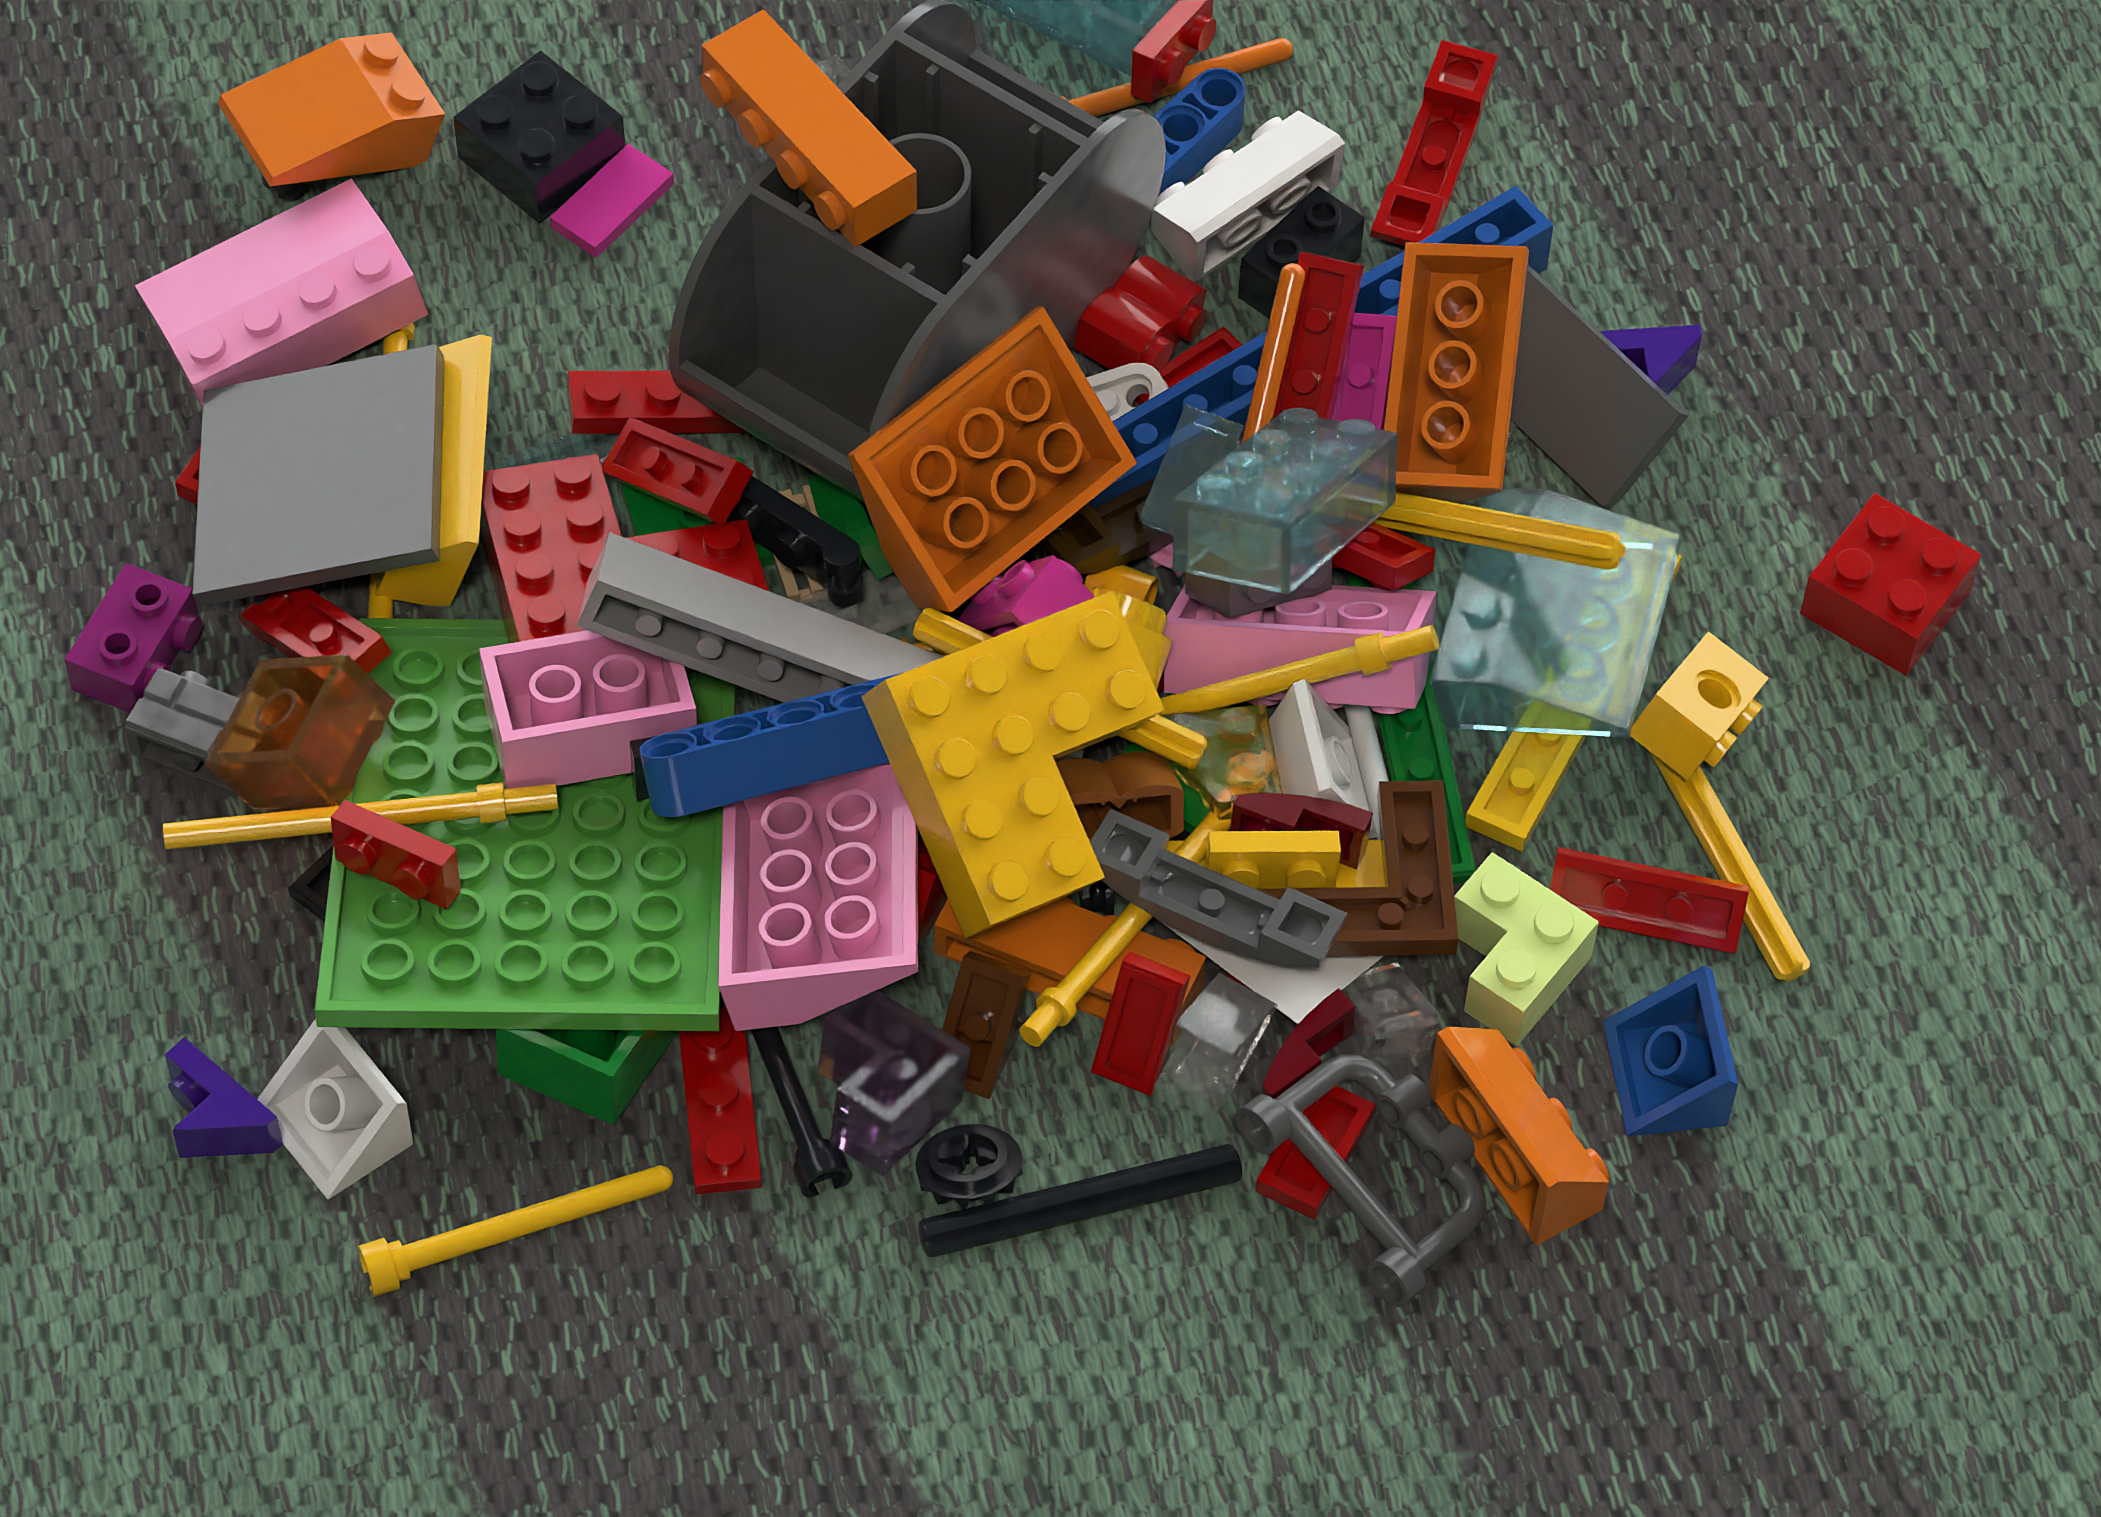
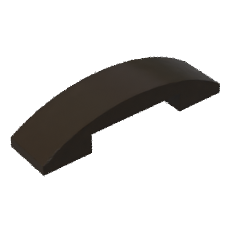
M1230 426L1184 449L1180 466L1093 509L1087 503L1043 538L1041 543L1057 559L1069 563L1080 574L1103 571L1127 564L1168 546L1226 510L1243 437L1233 426ZM1264 460L1258 483L1268 475L1269 466Z

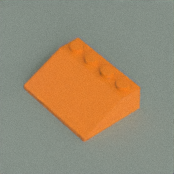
M1043 306L1034 308L848 454L883 554L917 608L925 609L931 607L944 612L954 611L1137 464Z

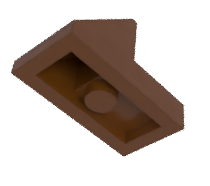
M969 951L963 956L928 1078L990 1099L1020 1034L1019 1029L1024 1024L1018 1021V1017L1031 976L1030 971L973 951Z

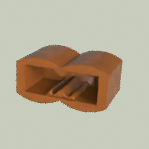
M1134 751L1114 756L1103 763L1087 758H1069L1055 762L1089 841L1110 808L1169 834V839L1184 831V790L1166 758L1154 752Z

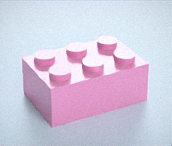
M585 630L479 649L484 704L505 788L556 783V786L631 773L630 741L654 737L697 725L696 706L683 665L594 632Z

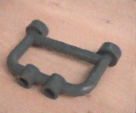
M1340 1054L1324 1061L1276 1099L1264 1094L1256 1096L1236 1112V1125L1244 1140L1254 1150L1262 1154H1270L1288 1139L1294 1143L1386 1249L1385 1252L1368 1265V1278L1374 1290L1383 1300L1390 1305L1402 1307L1424 1290L1425 1276L1423 1272L1470 1236L1483 1220L1487 1203L1484 1187L1474 1170L1466 1162L1474 1155L1475 1147L1471 1137L1460 1126L1449 1124L1439 1132L1422 1111L1430 1106L1431 1096L1427 1087L1419 1078L1412 1074H1405L1395 1081L1374 1060L1358 1054ZM1345 1080L1359 1082L1375 1097L1376 1110L1384 1122L1393 1128H1402L1419 1148V1158L1425 1169L1436 1178H1445L1459 1196L1460 1205L1458 1210L1418 1243L1413 1241L1302 1113Z

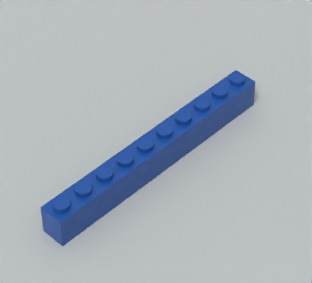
M1514 186L1418 243L1527 246L1529 249L1528 265L1539 274L1547 269L1554 225L1517 186ZM1405 251L1362 275L1354 313L1397 316ZM1267 331L1112 421L1137 464L1088 502L1092 509L1180 466L1184 449L1230 426H1233L1243 437Z

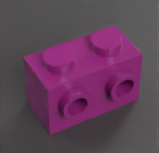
M125 563L64 659L71 689L131 713L139 698H143L144 690L157 669L162 668L172 672L171 664L179 651L189 652L198 640L202 619L198 616L195 597L192 594L193 588Z

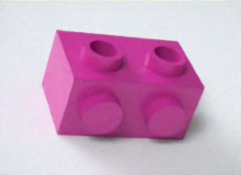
M1054 555L1029 563L1022 560L1011 568L1002 571L970 597L971 603L958 618V621L995 637L1092 599L1095 596L1082 584L1083 579L1080 573L1072 565L1057 559Z

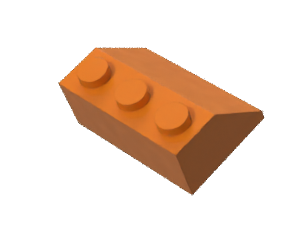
M1447 1027L1437 1032L1428 1086L1431 1099L1449 1124L1460 1126L1471 1137L1475 1147L1473 1158L1534 1244L1537 1246L1603 1210L1609 1185L1608 1170L1598 1153L1592 1148L1585 1150L1572 1132L1571 1119L1562 1103L1555 1097L1549 1099L1538 1085L1533 1065L1525 1052L1519 1047L1512 1049L1499 1029Z

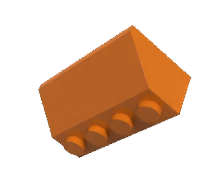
M1405 243L1378 483L1385 490L1453 503H1462L1502 492L1529 256L1527 246Z

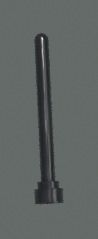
M778 1026L750 1029L798 1147L794 1156L796 1162L793 1165V1173L802 1194L807 1198L820 1195L815 1183L830 1178L832 1179L834 1189L846 1186L851 1180L852 1173L841 1148L833 1146L830 1140L823 1139Z

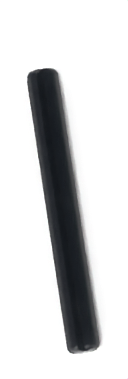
M1225 1144L994 1201L991 1206L982 1204L964 1210L925 1218L918 1223L920 1243L925 1254L933 1258L1236 1183L1242 1179L1241 1160L1234 1146Z

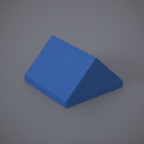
M1704 965L1603 1020L1627 1136L1728 1125L1738 1081L1711 968Z

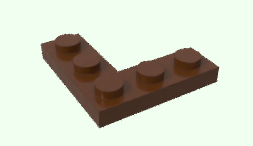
M1443 780L1379 781L1377 802L1385 887L1292 889L1348 913L1346 922L1325 957L1456 955L1459 939ZM1287 888L1258 890L1280 900Z

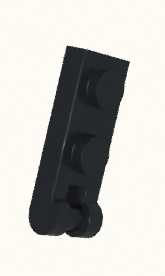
M751 476L743 490L739 503L731 511L726 522L747 519L752 539L773 552L777 559L785 566L792 569L798 568L825 585L828 599L833 604L848 607L860 602L864 597L865 589L863 576L859 571L862 562L859 544L835 527Z

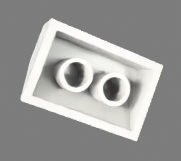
M1299 110L1283 121L1280 117L1267 121L1252 135L1251 143L1236 153H1233L1231 149L1221 152L1207 163L1203 169L1204 174L1187 186L1183 182H1178L1161 193L1157 198L1152 213L1151 231L1188 278L1194 282L1261 240L1317 186H1320L1328 193L1338 188L1345 142L1336 132Z

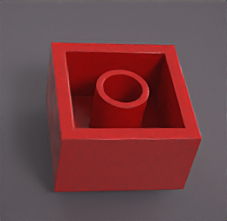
M1874 493L1809 575L1800 614L1907 676L1971 593L1982 554Z

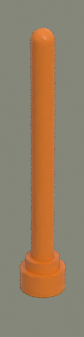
M1278 38L1186 65L1179 80L1174 85H1167L1155 99L1179 93L1199 74L1208 69L1224 68L1239 75L1286 61L1293 54L1292 43L1285 38ZM1131 82L1068 100V102L1094 117L1146 102L1131 95Z
M1295 263L1285 265L1280 273L1225 516L1218 515L1216 527L1248 519L1251 515L1305 280L1303 268Z

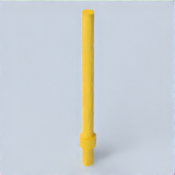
M1433 625L1385 637L1383 632L1355 639V646L1162 697L1160 700L1165 711L1158 715L1175 721L1289 690L1293 683L1302 679L1312 684L1361 670L1366 676L1390 670L1394 661L1438 650V637Z
M503 782L477 785L476 792L356 804L401 825L480 817L481 824L507 821L508 814L559 809L556 783L504 789ZM339 806L164 823V844L166 849L332 833L330 817Z

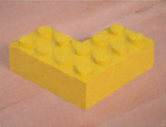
M1113 590L888 678L861 696L965 939L1079 892L1105 878L1055 760L1138 727L1165 711Z

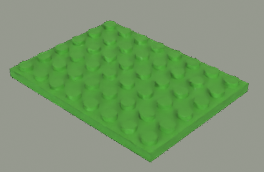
M359 618L361 623L383 637L392 653L351 689L338 806L344 800L359 804L476 792L477 785L504 783L484 704L479 653L480 648L509 644L503 620ZM702 672L686 674L696 706L697 725L735 716L737 685ZM632 773L557 786L559 809L508 814L507 821L481 824L480 817L404 825L457 849L461 892L447 909L424 899L411 898L397 887L368 874H357L349 870L342 862L335 859L333 846L315 1004L317 1027L719 1031L721 992L718 987L723 806L678 817L656 815L651 809L650 799L636 800L632 786Z

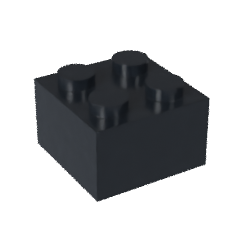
M541 50L453 116L458 158L539 224L555 213L625 147L623 116Z

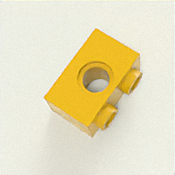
M1708 632L1656 693L1627 734L1688 780L1703 761L1713 768L1717 765L1737 739L1735 735L1728 731L1729 729L1740 736L1763 707L1753 698L1769 678Z

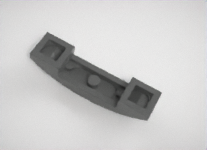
M1110 808L1090 840V844L1105 876L1101 881L1111 889L1164 923L1216 947L1280 965L1319 968L1346 922L1347 912L1290 887H1287L1280 900L1168 851L1169 834Z

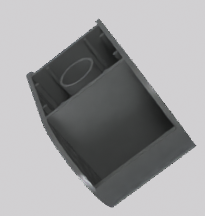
M929 0L909 11L837 85L843 94L917 171V211L859 246L854 247L838 229L832 231L824 225L815 210L814 203L800 188L792 189L785 183L778 172L775 161L769 157L730 199L706 234L684 280L672 320L669 339V367L673 382L679 390L864 503L865 501L848 454L1037 306L1045 308L1069 349L1075 344L1079 319L1083 312L1100 293L1114 286L1129 267L1151 219L1164 173L1166 157L1165 136L1160 123L1153 116L1139 109H1128L1115 114L1105 122L1101 121L977 50L971 18L962 7L949 0Z

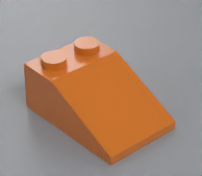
M392 32L340 38L221 94L217 103L269 186L412 168L428 160L445 116L441 106Z

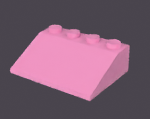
M352 178L135 285L202 410L204 390L327 366L429 315L413 272L388 229Z
M890 762L723 805L718 987L735 1031L801 1024L918 972V827Z

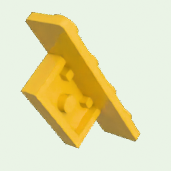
M1209 831L1206 856L1199 863L1206 868L1256 890L1287 887H1385L1381 840H1368L1366 853L1356 870L1339 863L1341 854L1339 831ZM1168 841L1167 850L1174 853L1184 841Z

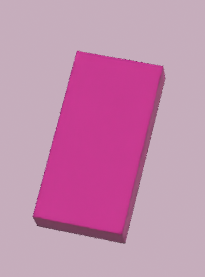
M627 144L550 216V226L553 230L597 258L674 185V173L630 144Z

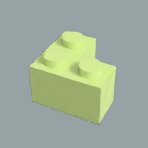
M1491 852L1454 896L1458 938L1486 956L1470 975L1464 1012L1490 1029H1499L1505 1039L1518 1046L1592 957L1599 921Z

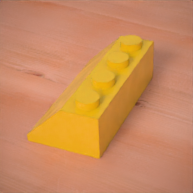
M477 335L439 347L444 355L439 561L377 572L375 596H385L393 600L426 606H451L479 544L492 345V337Z

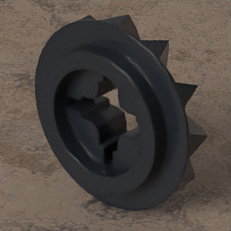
M982 1124L958 1125L935 1134L923 1144L917 1154L915 1163L921 1191L932 1192L938 1205L956 1199L963 1210L971 1201L981 1200L991 1206L996 1193H1013L1015 1178L1023 1174L1022 1153L1015 1139L1001 1129ZM971 1157H975L978 1167L974 1169L973 1174H961L966 1169V1165L970 1164Z

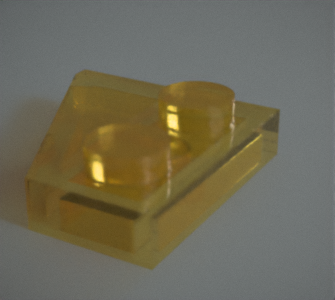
M1266 704L1160 715L1202 735L1206 739V751L1195 769H1188L1173 762V770L1188 787L1196 789L1201 794L1202 802L1219 820L1231 819L1233 804L1238 795L1257 793L1283 794Z

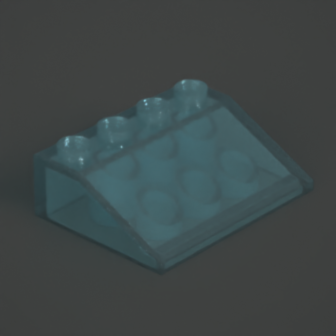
M1503 488L1502 492L1484 496L1481 508L1618 533L1621 543L1626 546L1625 556L1620 558L1617 568L1605 570L1470 544L1430 677L1445 728L1630 737L1681 546L1679 534L1548 489Z

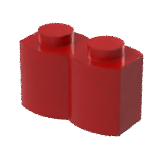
M1144 255L1131 264L1115 285L1100 293L1083 312L1079 319L1074 349L1110 370L1130 363H1145L1160 372L1168 363L1178 343L1182 339L1188 342L1193 341L1202 330L1208 315L1207 310L1203 308L1207 289L1151 256Z

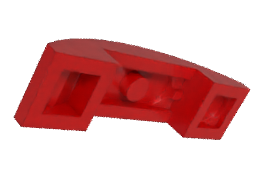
M1441 39L1424 85L1423 101L1392 182H1388L1371 228V237L1405 246L1406 242L1418 243L1439 231L1471 148L1493 79L1498 55Z

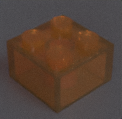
M348 654L261 659L210 752L205 765L253 809L340 806L344 798L352 791L356 782V775L372 745L381 736L383 724L395 700Z

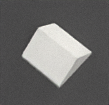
M1305 679L1293 683L1260 733L1266 759L1276 769V776L1271 780L1274 793L1323 798L1370 811L1349 727ZM1373 820L1371 822L1369 838L1377 837Z
M315 1019L257 1099L277 1116L283 1144L327 1199L332 1198L413 1145L407 1103L345 1027H317Z

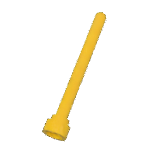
M654 1166L403 1246L399 1240L387 1243L385 1238H380L357 1246L359 1260L363 1272H368L371 1281L369 1288L372 1297H376L400 1289L399 1282L411 1279V1271L664 1192L672 1186L673 1174L666 1166Z

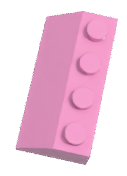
M1184 585L1167 614L1168 620L1163 632L1164 636L1173 640L1164 667V693L1177 694L1355 646L1356 638L1378 632H1383L1385 637L1429 625L1434 627L1437 591L1395 589L1392 591L1374 587L1332 585V589L1229 618L1186 595ZM1430 652L1394 661L1390 670L1367 676L1361 670L1310 685L1332 709L1340 708L1345 704L1370 706L1373 711L1383 714L1400 713L1407 708L1415 709L1426 686ZM1288 690L1247 702L1258 706L1275 705L1282 701Z

